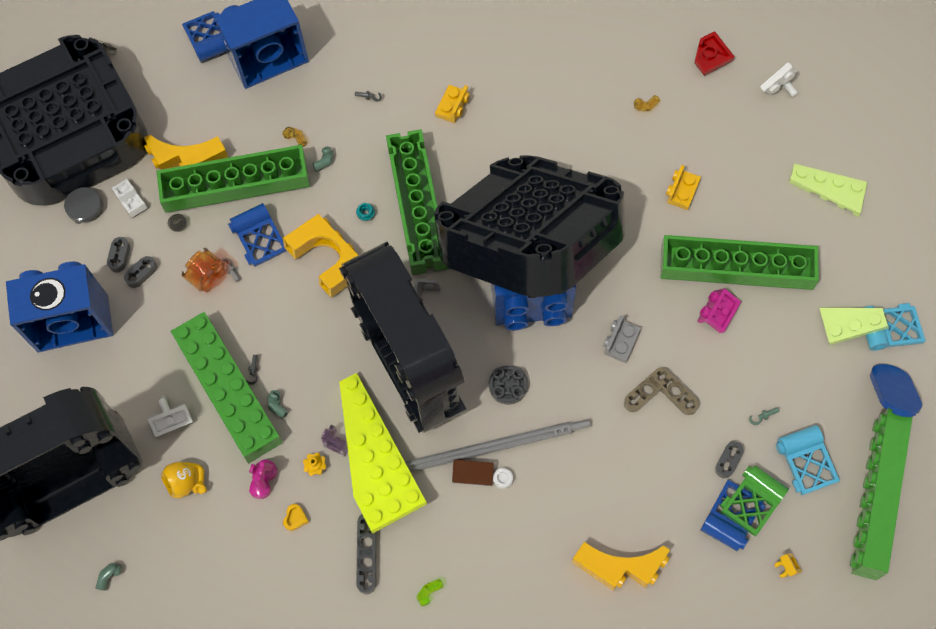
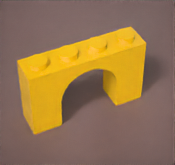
M317 214L283 237L284 248L295 260L317 246H327L334 249L340 258L335 265L319 275V286L331 298L347 287L346 280L341 275L339 268L342 267V263L358 256L350 243H346L343 240L340 232L335 231L331 227L330 222L326 218H322Z

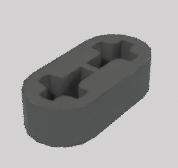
M117 237L112 241L107 258L108 267L116 273L125 269L130 251V245L124 237ZM121 243H123L124 246H122L119 251L117 246H121ZM118 259L120 263H117L116 266H114L113 263H116Z
M150 256L141 258L125 273V282L131 288L139 287L155 273L157 269L156 262ZM147 263V264H150L151 267L148 268V267H145L144 265ZM132 276H134V277H136L137 279L134 281V280H131L130 278H131Z
M730 442L725 447L715 467V472L719 477L729 478L735 471L744 452L739 442ZM733 447H735L737 449L736 452L738 454H735L733 458H730L729 455L731 453V450L729 449H733ZM727 461L730 464L728 470L724 473L721 466H724Z

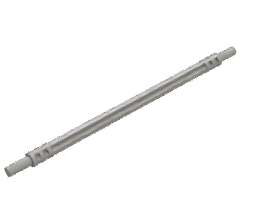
M589 419L575 423L566 422L406 461L405 463L409 471L414 472L451 463L454 460H464L571 434L572 431L590 427Z

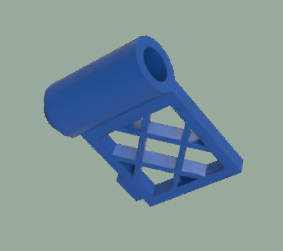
M214 11L182 24L200 62L227 52L221 33L211 35L213 30L219 31L214 17L219 15V13ZM209 19H214L212 24L205 23ZM192 26H198L195 31L188 29ZM202 27L208 28L206 33L200 32ZM197 36L203 37L201 41L194 42Z
M264 203L230 218L231 223H228V226L233 234L237 233L247 252L244 256L249 265L253 264L256 267L287 251ZM270 225L273 229L270 236L261 234L263 227ZM249 234L256 236L254 244L245 242L243 237ZM259 237L269 239L266 248L257 246ZM272 241L279 242L282 248L276 251L269 249ZM255 249L265 251L263 257L255 261L253 257Z
M727 480L700 531L738 551L739 548L743 550L749 540L746 538L748 531L727 516L716 511L717 507L723 502L721 501L724 497L725 500L727 497L726 491L728 487L734 491L739 487L737 484ZM744 488L741 490L743 500L753 499L751 492ZM764 501L758 502L760 512H763L766 507L763 504ZM744 503L746 514L756 513L755 508L747 510L746 505ZM730 506L728 510L733 513L732 507ZM736 512V513H733V514H734V515H739V514H742V513H741V512ZM747 517L748 525H752L755 517Z

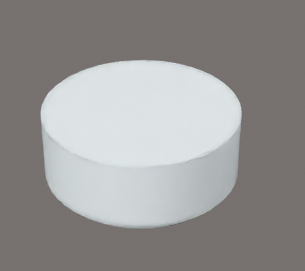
M506 468L496 470L493 475L494 485L499 489L509 488L513 483L511 471Z

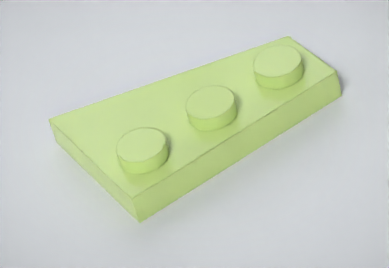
M819 308L830 345L889 328L883 308Z

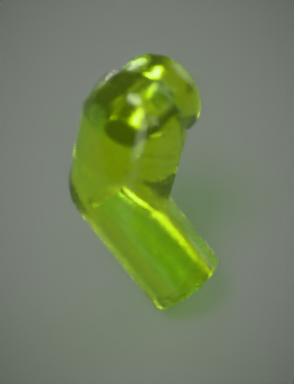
M440 579L425 584L419 591L416 599L419 601L420 606L428 605L430 603L428 596L443 588V583Z

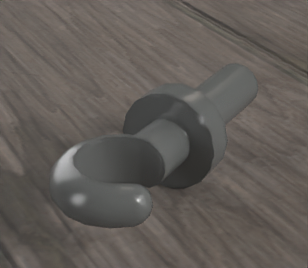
M366 91V93L355 92V96L365 97L366 100L372 98V100L378 102L382 99L381 93H378L380 98L377 99L370 91Z
M253 354L251 366L248 367L250 375L255 376L253 382L246 380L248 384H255L258 380L255 371H258L256 367L258 355Z

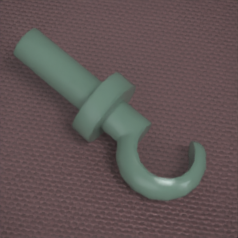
M777 407L767 412L763 410L761 411L762 414L758 415V422H753L751 420L752 416L749 417V421L753 425H758L763 418L767 420L768 416L778 413L779 409Z

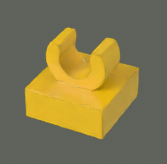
M793 553L781 556V561L774 565L775 568L781 565L784 566L785 572L779 575L781 578L796 576L802 573Z

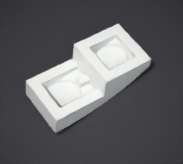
M127 179L111 188L131 218L147 209V206Z

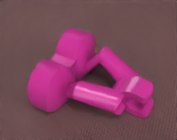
M264 459L258 462L256 466L251 464L249 473L253 474V480L249 492L252 497L265 499L270 495L271 487L269 482L276 477L278 472L274 462Z

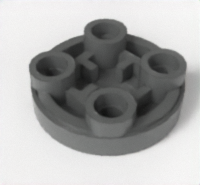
M77 188L66 197L64 209L75 223L81 224L91 221L102 214V199L92 188Z
M502 366L494 369L489 379V391L497 402L506 405L515 404L521 401L527 393L528 381L521 368Z

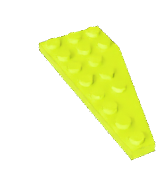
M355 373L340 381L339 384L353 496L373 534L427 505V502L358 374Z

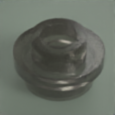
M174 214L168 219V226L172 231L180 232L185 229L187 221L183 215Z

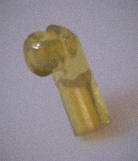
M653 95L647 102L637 98L634 100V108L637 111H651L660 102V99L656 95Z
M289 126L282 132L284 138L290 139L293 137L298 145L303 147L307 145V141L300 130Z

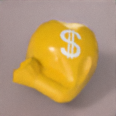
M173 462L167 465L161 474L162 482L169 495L173 498H183L188 496L191 491L194 494L207 492L204 484V468L200 464Z

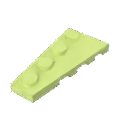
M798 164L793 165L789 183L809 193L814 192L820 195L821 199L825 201L830 200L838 204V207L846 208L859 217L867 186L866 181Z

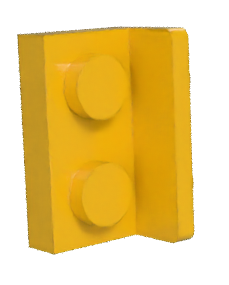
M448 85L435 111V117L455 123L457 118H460L463 113L464 103L467 104L469 101L470 93H468V86L464 85L463 89Z
M681 165L679 170H675L672 177L674 181L673 186L669 185L666 195L669 196L667 203L688 210L701 177L684 171L685 166Z

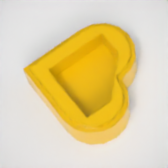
M298 504L288 506L287 516L283 519V525L288 531H294L309 523Z

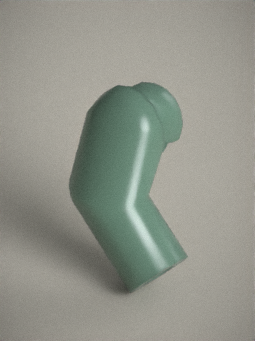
M329 146L322 148V158L312 163L315 171L331 164L334 153Z
M110 563L99 573L95 589L105 591L109 578L112 575L118 576L121 573V566Z

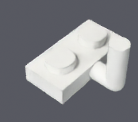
M788 62L760 87L764 92L771 95L776 93L781 88V85H783L789 94L795 97L798 95V92L789 81L798 70L793 64Z
M161 396L159 405L162 413L147 419L155 437L193 422L186 403L170 409L167 403L168 397Z

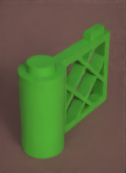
M754 465L753 468L747 467L742 474L745 479L731 498L728 496L725 498L720 507L723 508L721 513L756 537L789 488ZM744 487L752 493L753 499L743 500L741 490ZM765 501L772 507L769 511L760 512L758 502ZM754 502L756 513L746 514L744 503ZM740 504L742 514L734 515L728 509L731 505ZM757 516L759 525L756 529L748 525L747 517Z

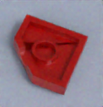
M714 31L700 38L694 63L705 76L732 62L735 56Z

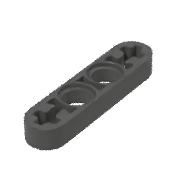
M361 514L357 521L356 585L362 594L367 595L372 593L376 587V532L373 534H361V532H365V526L361 524L365 522V518ZM364 538L372 539V545L369 548H363L361 541ZM364 558L372 560V566L369 569L361 567V561ZM361 572L368 574V581L372 583L366 590L361 586V583L365 582L364 574L360 575Z

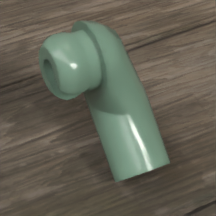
M272 390L268 395V408L284 419L288 414V410L281 406L280 392Z

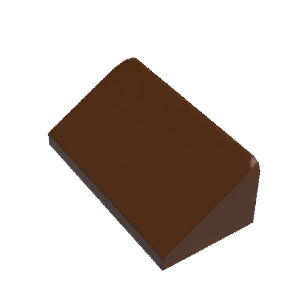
M454 460L452 483L492 486L494 463Z

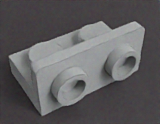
M620 315L618 321L614 320L610 329L613 333L611 337H606L603 347L606 348L604 355L626 363L641 327L623 321L624 316Z

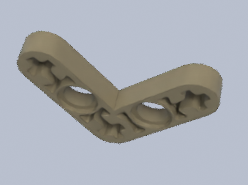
M658 368L625 397L624 401L626 410L637 412L661 391L685 415H693L699 406L696 397L665 368ZM658 374H659L660 376L665 375V379H664V380L661 379V380L659 381V380L657 379V378H658ZM669 381H671L668 387L665 388L666 382L669 383ZM648 385L653 389V392L647 395L643 393L642 387ZM670 388H679L681 394L673 396L670 393ZM639 394L640 398L636 405H629L630 399L635 400ZM683 395H686L684 400L682 399V401L679 402ZM686 402H687L688 404H689L690 402H692V403H693L692 408L689 407V408L687 409V408L685 407V406H686Z

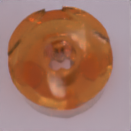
M203 248L204 252L199 250L186 263L185 267L188 269L186 273L182 271V277L200 292L208 293L214 286L213 282L217 278H222L226 270L224 269L225 263L207 248Z

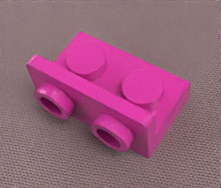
M725 288L711 292L708 297L709 301L700 310V316L697 320L699 323L706 322L719 333L725 332L741 303L739 299Z

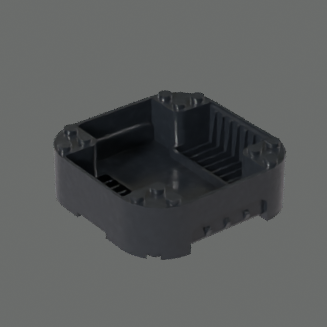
M68 35L58 38L59 46L0 73V174L21 200L29 204L50 205L65 199L77 188L90 187L131 167L142 157L146 150L144 145L147 143L144 137L148 136L147 129L105 49L98 41L91 37L87 39L82 38L80 35Z
M520 155L519 158L509 160V157L492 163L489 165V175L451 204L442 201L434 212L440 259L449 269L529 298L566 293L568 289L578 283L615 249L625 236L624 191L621 190V185L616 180L590 171L586 175L572 169L562 168L558 166L556 161L538 156Z
M384 242L342 263V267L339 270L346 280L353 307L350 309L354 317L359 318V325L366 341L370 340L405 404L404 407L410 422L414 421L413 423L418 433H425L465 412L467 408L458 393V386L465 381L455 354L433 314L429 315L423 305V299L419 298L410 282L412 278L392 245L389 246L388 242Z
M81 387L80 391L67 388L43 397L45 405L0 427V541L20 534L25 536L33 533L36 528L116 486L121 487L127 484L128 479L142 467V458L123 418L106 403L104 397L96 389Z

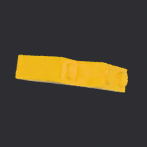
M152 135L144 137L147 143L144 147L149 155L153 154L154 158L151 160L156 169L160 168L162 170L229 158L218 136L206 142L189 146L170 145L157 140Z
M583 542L573 557L572 563L612 591H614L616 586L621 588L626 580L624 574L646 588L649 583L653 586L659 576L656 571L660 566L664 568L670 557L667 554L670 550L665 546H661L659 549L644 556L625 558L605 554Z

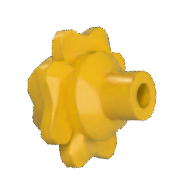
M318 452L308 454L307 459L303 460V470L308 472L310 476L315 474L321 475L322 470L326 469L325 457H320Z

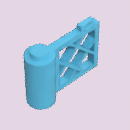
M910 303L899 304L898 308L883 309L885 314L895 318L894 323L891 324L887 321L888 329L866 335L871 351L926 342L915 306H910ZM866 306L864 308H874V306ZM910 312L911 322L901 317L902 314ZM898 321L907 326L904 332L895 327ZM909 329L916 332L918 337L917 339H913L909 335H907ZM891 331L900 335L901 338L898 341H892Z
M817 425L780 437L776 443L778 453L786 458L795 479L792 481L796 493L800 492L801 495L840 481L823 443L822 432ZM819 449L823 455L821 463L811 459L813 452ZM799 457L806 460L803 470L795 467L792 459ZM809 462L819 466L816 476L806 472ZM822 469L830 471L833 479L830 481L820 479L819 476ZM804 475L814 479L811 488H804L802 483Z

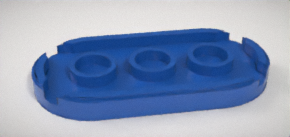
M888 364L875 365L871 370L870 379L881 405L885 409L889 407L892 409V413L902 417L916 416V413L919 414L922 408V401L911 377L898 367Z

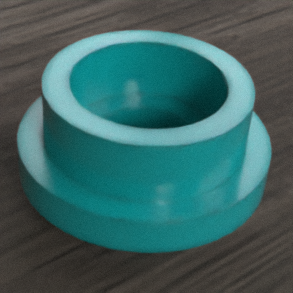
M362 203L358 206L356 214L360 220L368 221L374 217L375 210L372 205Z

